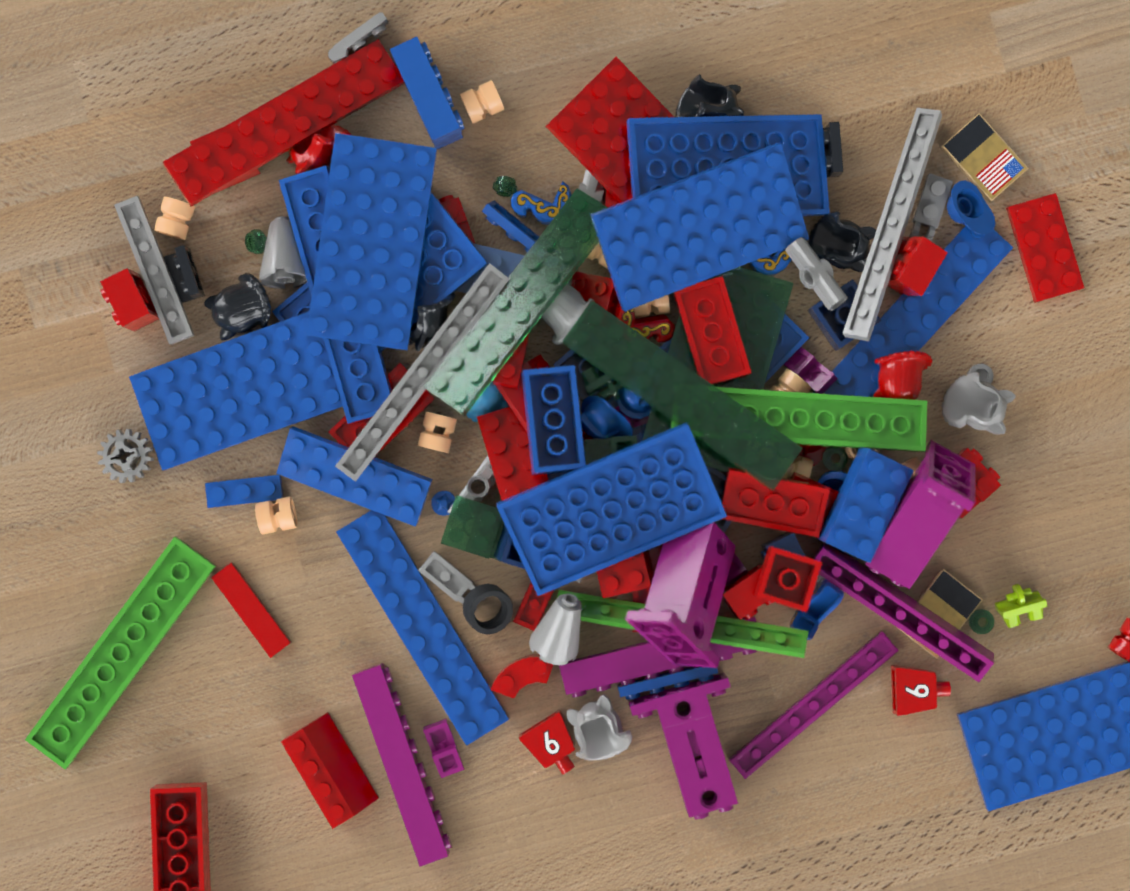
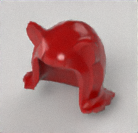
M332 125L290 149V156L286 162L296 164V174L323 166H330L335 133L352 134L341 126Z
M903 351L875 359L874 362L879 364L880 369L878 373V389L873 397L916 400L921 392L922 372L932 365L933 359L931 356L920 351Z

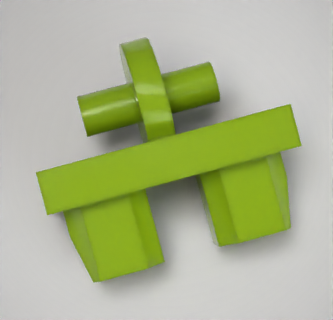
M1019 584L1012 586L1013 593L1006 594V600L995 603L997 612L1002 616L1008 628L1019 626L1021 624L1019 615L1027 613L1030 621L1043 619V608L1048 607L1046 599L1041 597L1038 590L1034 592L1030 588L1022 590Z

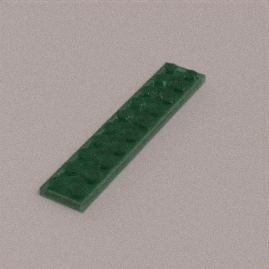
M578 188L574 191L508 277L509 281L474 327L455 345L424 385L427 391L465 417L598 244L599 239L591 214L608 208L607 206Z
M591 300L562 341L565 346L676 424L681 425L687 422L693 436L771 491L775 489L802 450V447L593 300Z

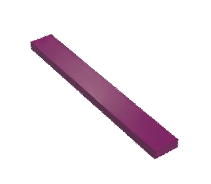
M880 631L732 755L729 761L744 779L748 778L899 650L885 633Z

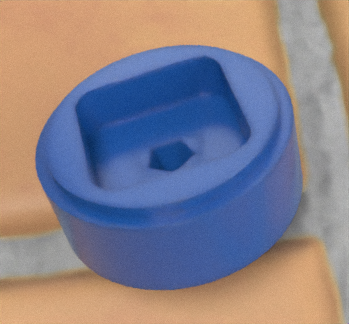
M449 491L437 492L431 501L434 512L442 516L450 515L447 511L455 502L456 497Z

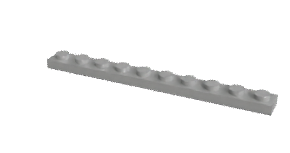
M916 108L844 327L843 334L845 337L870 341L943 116L940 110Z
M489 263L335 467L355 482L509 281L506 275Z

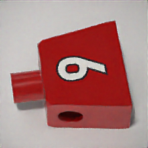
M891 665L892 711L895 715L902 716L936 709L937 697L951 695L950 682L936 681L935 672Z
M557 710L519 734V740L545 769L555 763L563 775L575 767L568 754L575 750V745L560 710Z

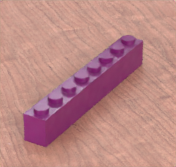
M823 542L812 557V559L822 562L819 571L820 576L977 682L982 680L994 664V653L840 549Z
M753 616L746 621L756 622V618ZM648 641L578 658L574 661L570 660L566 665H559L566 695L572 694V698L586 695V690L596 688L597 692L610 689L613 683L620 682L621 685H628L636 682L635 678L645 676V679L659 677V672L669 670L670 673H676L684 670V666H676L669 662ZM716 643L709 644V647L720 658V661L733 658L732 654L742 652L743 655L758 652L757 650Z
M381 663L354 673L352 677L419 867L448 857L452 843L448 833L444 834L441 828L444 821L440 810L435 811L432 802L435 800V795L432 787H427L424 777L427 776L423 762L418 763L415 754L418 753V747L415 739H410L407 730L410 729V725L406 715H401L399 706L402 703L398 692H393L390 682L393 681V677L389 667L385 668L384 664Z

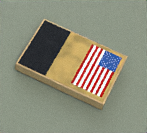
M980 113L940 147L989 202H992L1029 169Z
M944 569L939 571L917 599V602L959 630L983 601ZM900 630L935 659L939 657L932 650Z

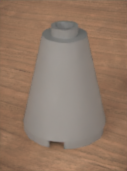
M284 216L276 217L274 221L270 222L259 273L262 285L270 288L285 289V284H293V288L307 283L290 219Z
M562 594L558 596L530 636V650L533 653L535 650L540 654L539 659L553 665H566L569 660L573 659L574 661L579 652L582 604L575 595Z

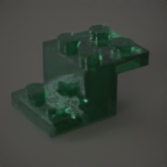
M456 495L441 544L487 559L498 560L494 557V553L504 526V521L498 508Z

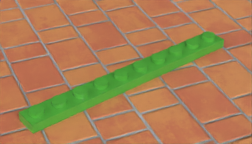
M558 591V596L573 594L580 600L582 604L581 621L632 630L635 629L625 620L628 610L639 611V609L645 608L646 605L612 598L603 599L600 596ZM717 616L710 643L804 658L808 631Z

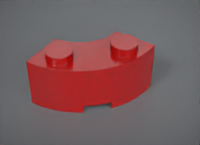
M540 654L521 657L509 663L501 670L490 690L514 699L519 690L527 684L535 682L547 684L553 664L539 659Z

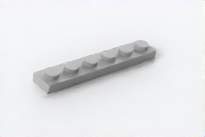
M135 196L115 204V209L169 344L173 345L195 336L140 197Z

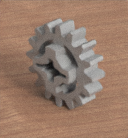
M118 429L116 430V436L108 434L109 442L100 443L104 447V451H97L98 455L103 456V459L98 461V464L106 466L102 471L103 474L111 472L110 479L116 480L119 477V483H125L127 478L129 482H135V476L144 478L145 476L142 471H150L151 469L147 462L154 461L153 457L148 456V453L153 451V448L146 447L149 440L147 438L140 440L142 434L140 432H136L132 436L131 429H126L125 434H123L122 430ZM127 439L135 442L138 445V448H133L132 446H130V443L127 441ZM115 445L116 448H115V450L113 451V453L110 455L111 450H112L113 446ZM125 452L134 453L127 457L126 460L117 459L124 455ZM141 458V461L138 467L136 468L135 464L137 463L138 459ZM117 464L121 466L122 471H124V473L115 469L113 465Z

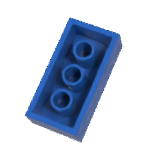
M416 36L391 48L390 52L394 62L400 71L434 147L438 150L462 139L461 130L465 129L458 111H452L451 109L454 107L447 87L441 88V85L444 83L436 64L430 65L433 60L426 43H420Z
M575 365L523 370L521 375L532 475L570 472L586 466Z
M859 448L817 539L871 563L914 470L871 449Z

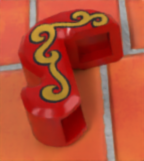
M619 302L616 305L614 320L619 333L628 342L639 344L646 342L653 336L657 342L663 343L669 341L674 336L675 326L666 315L662 314L635 319L634 308L624 312Z

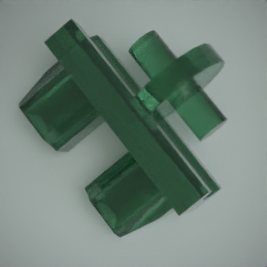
M611 355L602 361L608 372L602 377L598 376L594 367L582 372L586 385L585 390L589 396L607 386V389L600 392L602 398L605 399L612 395L615 400H618L620 395L617 391L624 388L625 384L622 380L614 385L613 382L627 375L628 368L625 363L621 364L614 355Z

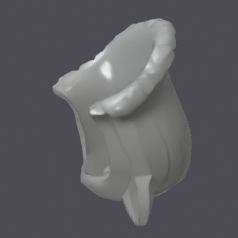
M563 271L559 273L557 283L544 286L537 295L538 312L555 332L552 337L554 344H562L568 340L584 321L588 310L594 304L593 299H589L588 302L584 300L580 292L570 285L569 276Z
M978 372L962 375L956 379L947 389L943 398L944 402L941 407L945 422L957 428L968 425L977 430H987L992 434H1005L1006 427L1002 421L1006 415L1007 404L1012 402L1016 395L1009 390H997L988 382L979 381L980 374Z
M601 695L598 701L585 704L580 711L575 709L567 710V719L574 726L575 739L581 748L575 754L577 757L588 761L605 760L628 749L633 738L631 731L623 732L621 720L613 710L612 703L606 695Z

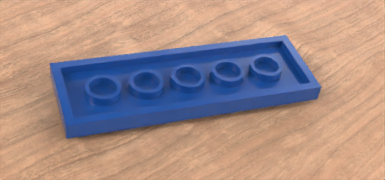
M294 426L290 428L276 474L412 526H417L433 479L374 457L355 482L335 467L349 447Z

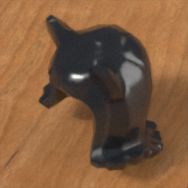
M699 74L683 92L676 108V117L744 116L743 109L738 107L737 94L741 91V87L738 85L723 86L718 83L707 82Z
M839 211L822 216L811 230L808 242L818 258L827 260L831 265L839 269H852L856 272H863L870 250L869 243L874 238L876 229L870 226L860 227L850 220L839 219L841 214Z
M250 273L240 275L238 277L240 281L238 284L224 288L217 295L208 297L204 302L205 307L211 310V315L216 325L221 327V340L231 339L236 333L249 331L259 324L261 328L267 327L271 315L270 301L262 283Z
M455 293L448 295L439 303L418 306V322L411 327L409 341L410 346L415 343L416 351L425 348L447 320L448 304L454 300Z

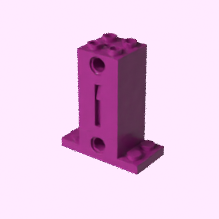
M930 440L926 446L925 457L909 480L871 563L865 561V565L872 572L883 574L890 578L895 585L910 589L964 508L970 511L975 504V464Z
M715 522L663 543L645 608H641L639 611L628 610L625 620L669 662L676 666L718 668L720 658L712 651L709 644L736 546Z
M724 672L713 675L714 678L702 682L696 680L689 682L687 686L672 687L659 693L628 700L632 716L638 715V718L653 715L652 710L657 709L689 818L694 817L695 820L708 817L711 811L719 810V812H726L734 808L733 805L738 804L707 698V694L715 697L725 694L726 689L731 688L729 679ZM680 702H688L686 710H676ZM706 791H714L711 797H702Z

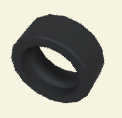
M482 584L472 589L465 597L463 615L469 625L477 632L486 635L494 634L504 629L511 621L513 603L510 597L497 585ZM496 596L501 602L498 614L489 621L480 622L475 617L477 605L487 597Z

